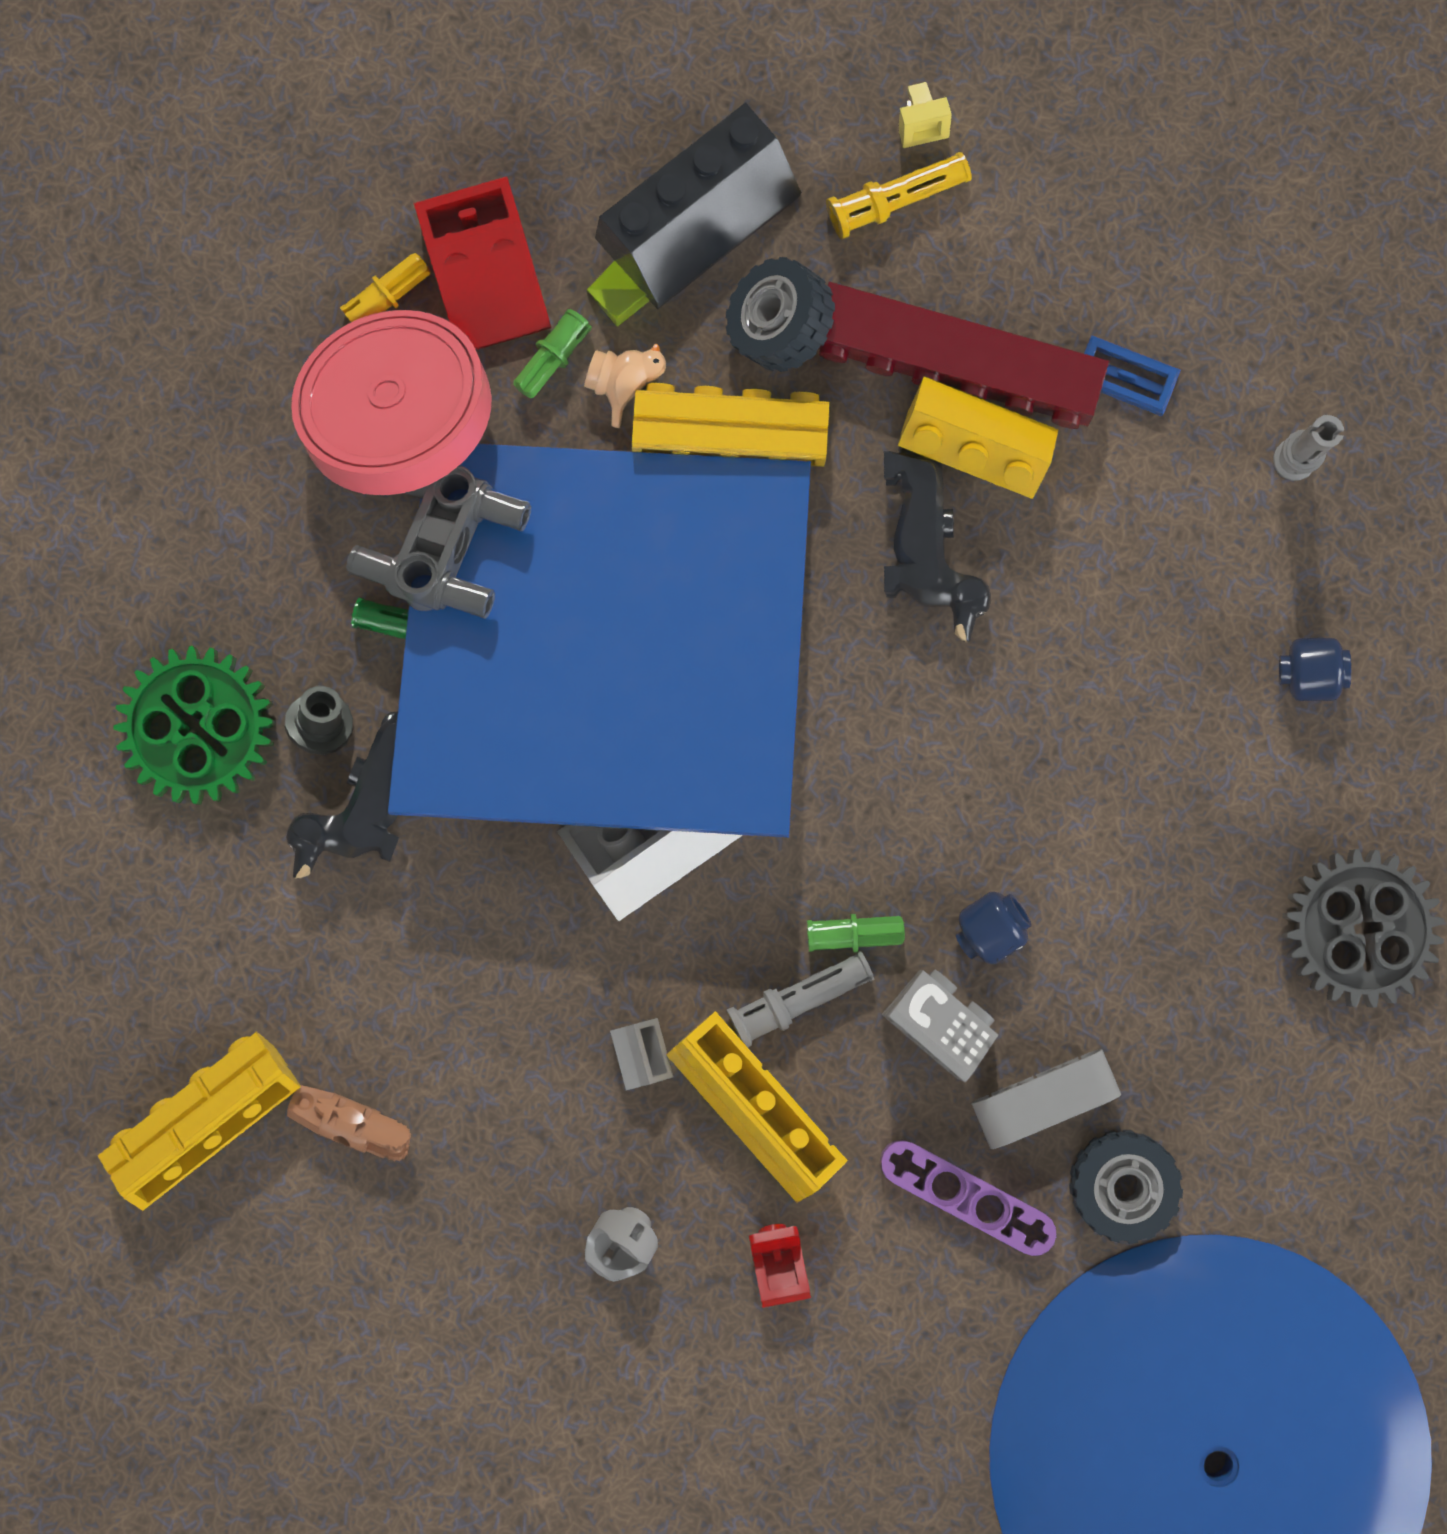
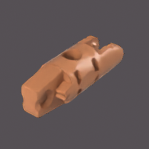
M300 1085L301 1087L294 1092L287 1108V1117L316 1134L362 1153L367 1151L381 1158L386 1157L394 1162L396 1160L400 1162L401 1159H405V1156L408 1155L411 1133L407 1125L397 1123V1120L382 1115L381 1111L336 1093Z

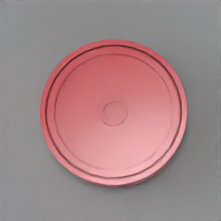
M394 310L372 314L355 320L326 338L309 356L297 377L292 394L291 410L298 436L310 458L323 475L339 486L354 492L369 495H394L414 491L440 480L456 469L472 453L486 430L490 418L492 395L480 358L472 342L458 327L430 313Z

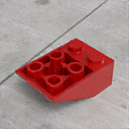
M507 176L414 203L449 322L458 327L469 338L475 350L552 328Z

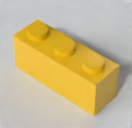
M924 376L907 412L898 446L1033 499L1051 464L1059 429Z

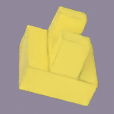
M926 82L908 86L907 92L910 100L907 101L906 107L900 108L899 134L903 148L949 138L951 110L947 97L932 100Z

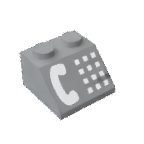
M936 969L930 976L924 970H919L882 1015L953 1077L966 1082L998 1037V1034L990 1028L995 1020L973 1001L966 1007L952 995L957 987Z

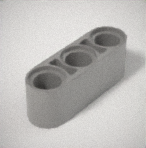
M1103 1049L1086 1053L1081 1056V1060L1077 1057L1036 1074L1037 1078L1035 1079L1032 1076L991 1093L992 1097L986 1095L972 1102L971 1104L990 1149L1008 1145L1120 1097L1121 1092Z

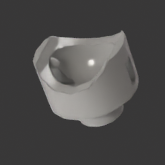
M633 1207L603 1212L587 1237L585 1247V1260L587 1264L597 1274L613 1282L644 1271L658 1248V1239L651 1228L649 1217L641 1210ZM608 1248L614 1251L611 1258L603 1257Z

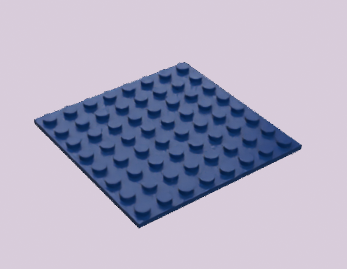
M477 444L472 453L459 466L470 470L475 478L487 481L492 486V491L530 502L531 514L526 528L522 532L483 519L477 525L456 578L494 590V604L486 619L446 606L443 610L432 609L428 611L416 610L409 606L388 806L389 815L789 838L811 461ZM463 489L455 490L447 499L451 501L460 500L465 497L468 491ZM422 575L417 577L411 583V588L424 587L431 580V576Z

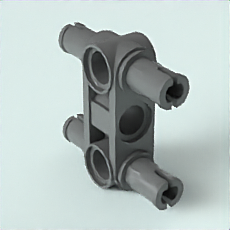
M458 466L440 480L423 488L405 493L423 500L402 549L395 558L355 545L349 554L346 569L351 575L385 585L386 590L392 596L406 600L408 605L416 610H443L446 606L486 619L494 604V590L458 579L456 575L479 522L486 519L522 532L529 521L531 505L530 502L492 491V486L487 481L475 478L470 470L463 466ZM463 489L468 491L465 497L460 500L451 501L447 499L455 490ZM422 575L431 576V580L424 587H410L413 580Z

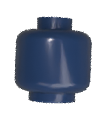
M1335 638L1296 639L1290 646L1289 655L1279 656L1280 685L1289 684L1290 693L1297 701L1336 700L1341 695L1342 690L1349 689L1351 685L1350 650H1342L1340 642Z
M989 892L960 912L958 920L962 931L956 934V939L970 959L979 956L988 964H996L1026 945L1028 941L1027 929L1032 924L1025 910L1012 894L1003 896L999 892Z

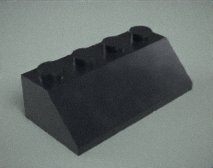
M745 102L600 215L595 239L633 282L647 294L646 297L658 310L801 196L802 192L777 137Z

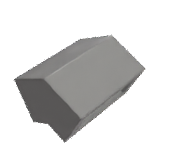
M658 1018L610 1031L626 1091L674 1077L669 1058L666 1055L667 1050Z

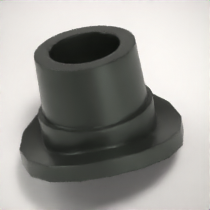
M315 686L306 690L300 698L291 704L285 715V730L288 738L298 748L309 753L320 755L335 753L347 744L352 735L353 717L349 706L340 698L336 691L326 686Z

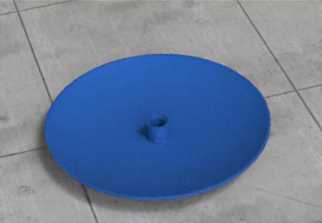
M1186 1235L1160 1239L1136 1246L1106 1259L1083 1273L1063 1289L1031 1325L1008 1365L994 1409L989 1445L991 1487L1002 1534H1420L1429 1502L1432 1473L1431 1438L1426 1409L1417 1380L1398 1342L1373 1308L1350 1286L1311 1260L1273 1244L1227 1235ZM1214 1451L1224 1452L1225 1464L1222 1469L1216 1473H1206L1204 1471L1206 1457Z

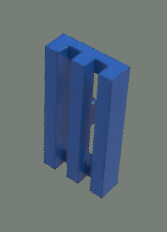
M1091 335L1084 354L1094 356L1097 350L1167 378L1165 384L1161 385L1109 364L1106 375L1160 395L1157 401L1106 380L1103 382L1101 393L1163 416L1181 370Z

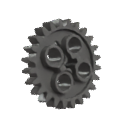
M1359 849L1349 850L1347 864L1339 853L1329 855L1330 870L1321 862L1314 863L1312 868L1317 879L1314 880L1307 876L1299 877L1298 882L1305 890V893L1288 894L1287 898L1298 906L1297 911L1282 914V918L1295 923L1294 930L1282 934V938L1296 940L1297 947L1286 954L1287 958L1302 957L1304 961L1296 971V974L1298 976H1305L1311 973L1315 975L1310 985L1312 991H1319L1328 985L1327 1000L1337 1001L1345 992L1346 1006L1356 1007L1361 995L1367 1007L1375 1008L1378 1005L1379 993L1386 1003L1397 1002L1395 988H1398L1405 994L1414 993L1410 978L1413 977L1418 980H1427L1429 978L1421 965L1423 962L1438 963L1439 959L1428 950L1430 945L1444 943L1443 938L1432 934V927L1445 923L1444 918L1430 916L1429 912L1430 909L1440 903V900L1437 898L1424 899L1422 895L1429 887L1430 882L1421 881L1413 883L1411 881L1416 871L1415 866H1408L1400 872L1397 871L1399 856H1389L1381 864L1379 850H1370L1365 862ZM1356 885L1362 887L1363 893L1360 902L1355 894ZM1382 888L1388 890L1394 900L1393 908L1387 915L1380 913L1375 905V896ZM1333 893L1340 895L1346 905L1345 913L1338 920L1332 918L1326 909V901ZM1362 921L1371 923L1372 932L1364 935L1356 934L1354 926L1355 924L1362 923ZM1387 937L1393 938L1399 947V955L1391 964L1382 958L1380 952L1381 944ZM1340 941L1345 943L1351 951V960L1342 969L1337 967L1332 959V949ZM1365 955H1367L1371 963V970L1369 972H1366L1363 967Z

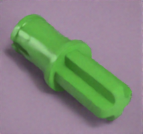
M567 309L550 334L544 340L540 339L536 342L538 351L514 380L513 385L526 397L534 398L558 367L566 368L569 362L567 359L577 345L592 330V326L588 324L589 322L576 311Z
M850 914V919L807 920L809 952L814 950L852 948L854 953L858 952V947L901 945L905 939L904 922L900 916L856 919V914Z

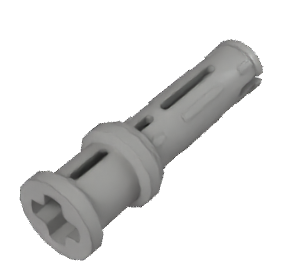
M1323 415L1317 418L1306 430H1298L1290 434L1275 450L1273 462L1277 473L1285 479L1298 481L1308 477L1313 471L1317 470L1324 462L1326 453L1343 439L1342 435H1338L1344 431L1342 422L1332 415Z
M859 952L845 961L831 966L778 992L777 989H768L763 992V998L738 1010L731 1007L726 1011L738 1037L749 1048L752 1046V1040L777 1028L784 1031L792 1024L791 1019L875 979L862 952Z

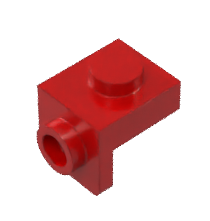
M772 1224L761 1228L758 1233L750 1235L749 1241L762 1308L810 1299L811 1294L798 1227Z

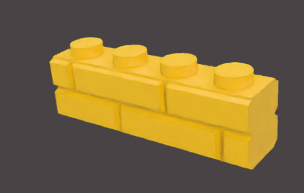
M649 383L646 385V391L635 390L632 452L811 461V466L824 467L827 454L829 402L819 401V395L811 392H793L790 394V399L771 398L770 391L763 389H745L742 391V396L723 395L722 388L714 386H697L694 388V393L675 392V386L671 384Z
M716 1011L666 1054L796 1203L818 1191L848 1161L834 1145H829V1139L772 1074L768 1070L762 1069V1063Z
M257 1031L251 1036L236 1040L229 1047L228 1054L211 1067H205L196 1071L190 1077L189 1084L172 1098H164L155 1103L150 1109L149 1116L133 1128L118 1132L111 1139L110 1146L101 1152L98 1157L107 1173L111 1176L110 1178L119 1194L142 1211L298 1090L301 1087L299 1082L287 1067L288 1065L274 1045Z

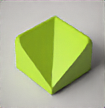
M616 261L587 289V292L617 327L649 302V299L646 297L647 294L633 282Z

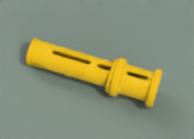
M958 152L954 156L917 169L912 173L882 185L878 182L873 183L870 181L863 185V190L841 199H837L834 196L826 199L827 212L836 234L842 240L850 236L851 230L874 221L877 224L886 222L887 218L890 217V212L928 198L963 182L971 181V170L964 154Z

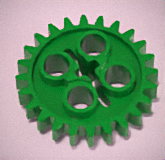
M189 646L186 659L182 660L177 651L170 649L168 652L169 664L164 665L161 661L152 657L150 662L154 672L150 676L139 670L134 672L141 683L139 688L123 687L122 690L132 698L130 705H116L115 709L127 715V722L114 725L113 730L127 734L128 739L119 743L116 748L122 752L133 753V756L124 764L126 769L143 768L137 779L139 784L146 785L154 779L156 780L153 794L162 797L172 787L171 796L173 802L181 804L188 791L192 803L201 805L204 792L207 791L213 801L220 802L222 799L221 787L226 786L231 792L238 794L240 789L236 779L239 776L251 781L256 779L249 768L252 762L266 765V759L258 753L260 746L269 747L274 745L272 740L262 734L264 729L276 726V722L262 717V712L271 708L273 703L269 699L257 700L256 696L265 688L262 682L246 683L253 672L251 668L244 666L235 673L233 672L237 660L234 656L229 654L218 664V651L211 647L207 650L204 658L201 659L198 649L194 646ZM201 679L205 685L204 696L197 703L188 704L183 695L185 686L192 680ZM170 695L187 714L198 719L202 718L199 723L201 727L227 749V754L223 757L220 756L204 738L192 732L188 733L190 730L189 724L163 702V697ZM237 712L241 720L238 732L233 736L223 737L218 727L220 719L226 713ZM166 714L171 721V730L163 739L155 740L151 735L150 725L154 718ZM202 747L207 756L206 764L199 772L190 773L185 765L186 755L193 748Z

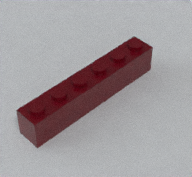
M829 281L828 287L831 288L833 293L831 296L832 301L835 303V311L832 316L834 322L832 329L828 331L826 336L828 338L824 345L818 348L821 357L837 363H846L847 358L866 363L865 368L868 371L883 376H892L894 372L912 376L911 381L920 386L925 376L985 401L986 398L1003 402L1005 403L1004 408L1024 416H1031L1033 411L1052 416L1051 422L1061 427L1078 429L1079 425L1089 426L1094 416L1107 372L1108 360Z

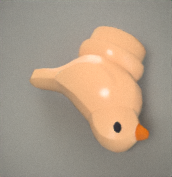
M654 344L650 350L645 352L627 350L619 356L612 351L604 353L596 350L587 372L584 387L595 390L596 395L606 394L612 409L611 425L612 427L620 428L623 410L627 403L635 396V390H641L648 383L658 379L665 371L666 360L660 352L658 344Z

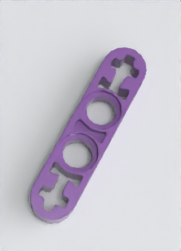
M896 1140L888 1144L882 1151L880 1158L881 1170L885 1177L897 1186L1031 1256L1042 1255L1054 1245L1056 1227L1052 1219L1040 1210L912 1142ZM905 1149L911 1150L910 1160L925 1169L927 1159L935 1162V1165L925 1175L922 1189L913 1186L920 1178L917 1175L906 1170L900 1176L893 1174L895 1165L889 1161L893 1153L901 1155ZM941 1172L954 1173L959 1180L960 1188L955 1197L948 1200L937 1198L932 1191L933 1179ZM986 1195L997 1196L1003 1204L1001 1217L993 1223L982 1222L976 1215L975 1208L977 1202ZM1014 1206L1022 1209L1016 1215V1218L1022 1222L1032 1225L1036 1219L1042 1221L1040 1229L1046 1234L1042 1242L1033 1240L1030 1246L1025 1245L1026 1235L1010 1226L1008 1236L1001 1233V1230L1011 1220Z

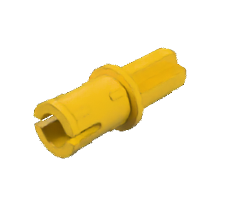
M413 253L380 279L376 275L373 276L374 282L356 297L342 305L340 309L351 322L372 314L385 312L391 306H394L396 309L399 306L396 301L428 277L430 269L418 254Z

